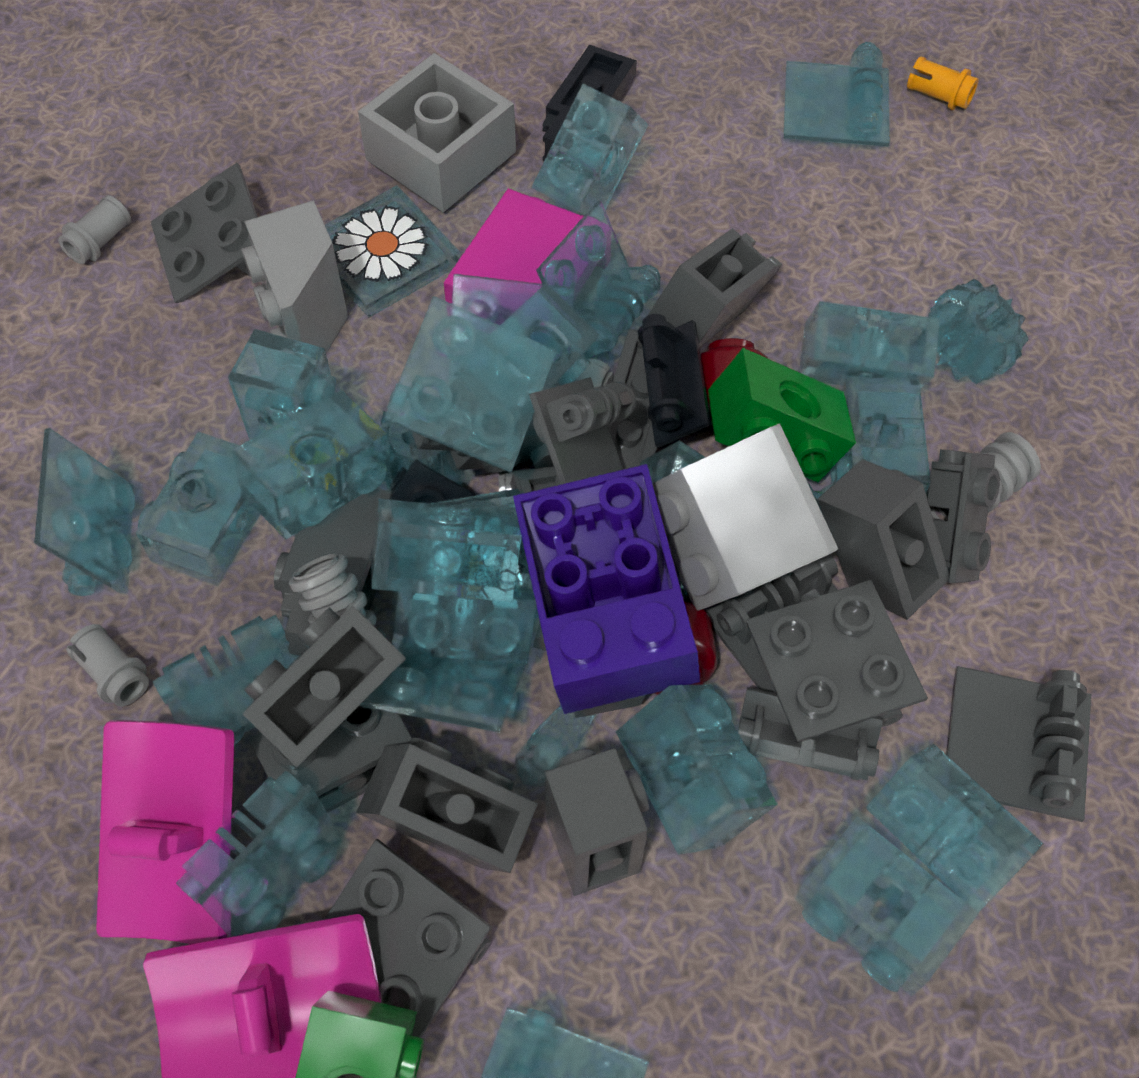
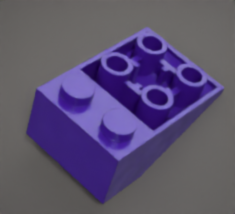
M647 464L513 496L553 685L564 714L700 682L698 652Z

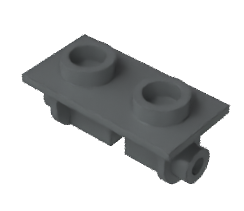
M940 449L939 461H932L927 499L929 506L949 508L948 520L933 518L950 575L949 583L978 581L980 571H983L988 564L991 552V539L989 534L985 533L988 508L992 507L996 502L1000 486L999 472L994 468L996 455Z
M747 687L733 750L748 753L749 756L753 757L758 755L850 776L851 779L857 781L859 779L868 780V776H875L878 766L879 749H876L883 724V717L878 716L797 743L776 693Z

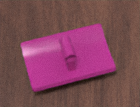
M109 720L105 723L103 730L96 931L100 937L147 938L187 944L227 938L234 765V733L231 729L157 721Z
M360 914L152 951L146 954L143 962L157 1023L162 1078H295L312 1006L327 991L381 1003L370 939L365 919Z

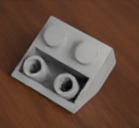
M314 200L245 221L251 246L241 249L253 284L261 281L263 284L253 287L263 320H268L270 327L278 326V328L269 331L280 363L292 361L300 381L312 377L348 318L333 243Z

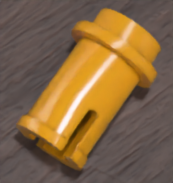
M922 56L917 59L913 68L921 74L932 77V79L928 80L910 73L907 89L948 103V109L954 110L956 106L963 109L969 106L979 82L978 78L971 76L972 72L970 69L964 68L962 72L929 61Z

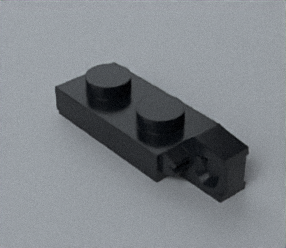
M588 45L546 106V118L542 124V131L546 132L543 136L545 154L542 158L544 162L562 168L574 151L576 143L587 146L590 140L595 138L634 79L637 60Z

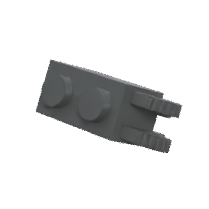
M732 228L679 266L648 315H664L666 321L675 328L693 320L696 322L699 347H701L751 305L761 289L779 271L782 264L773 256L766 259L753 248L756 242L747 233L741 236Z

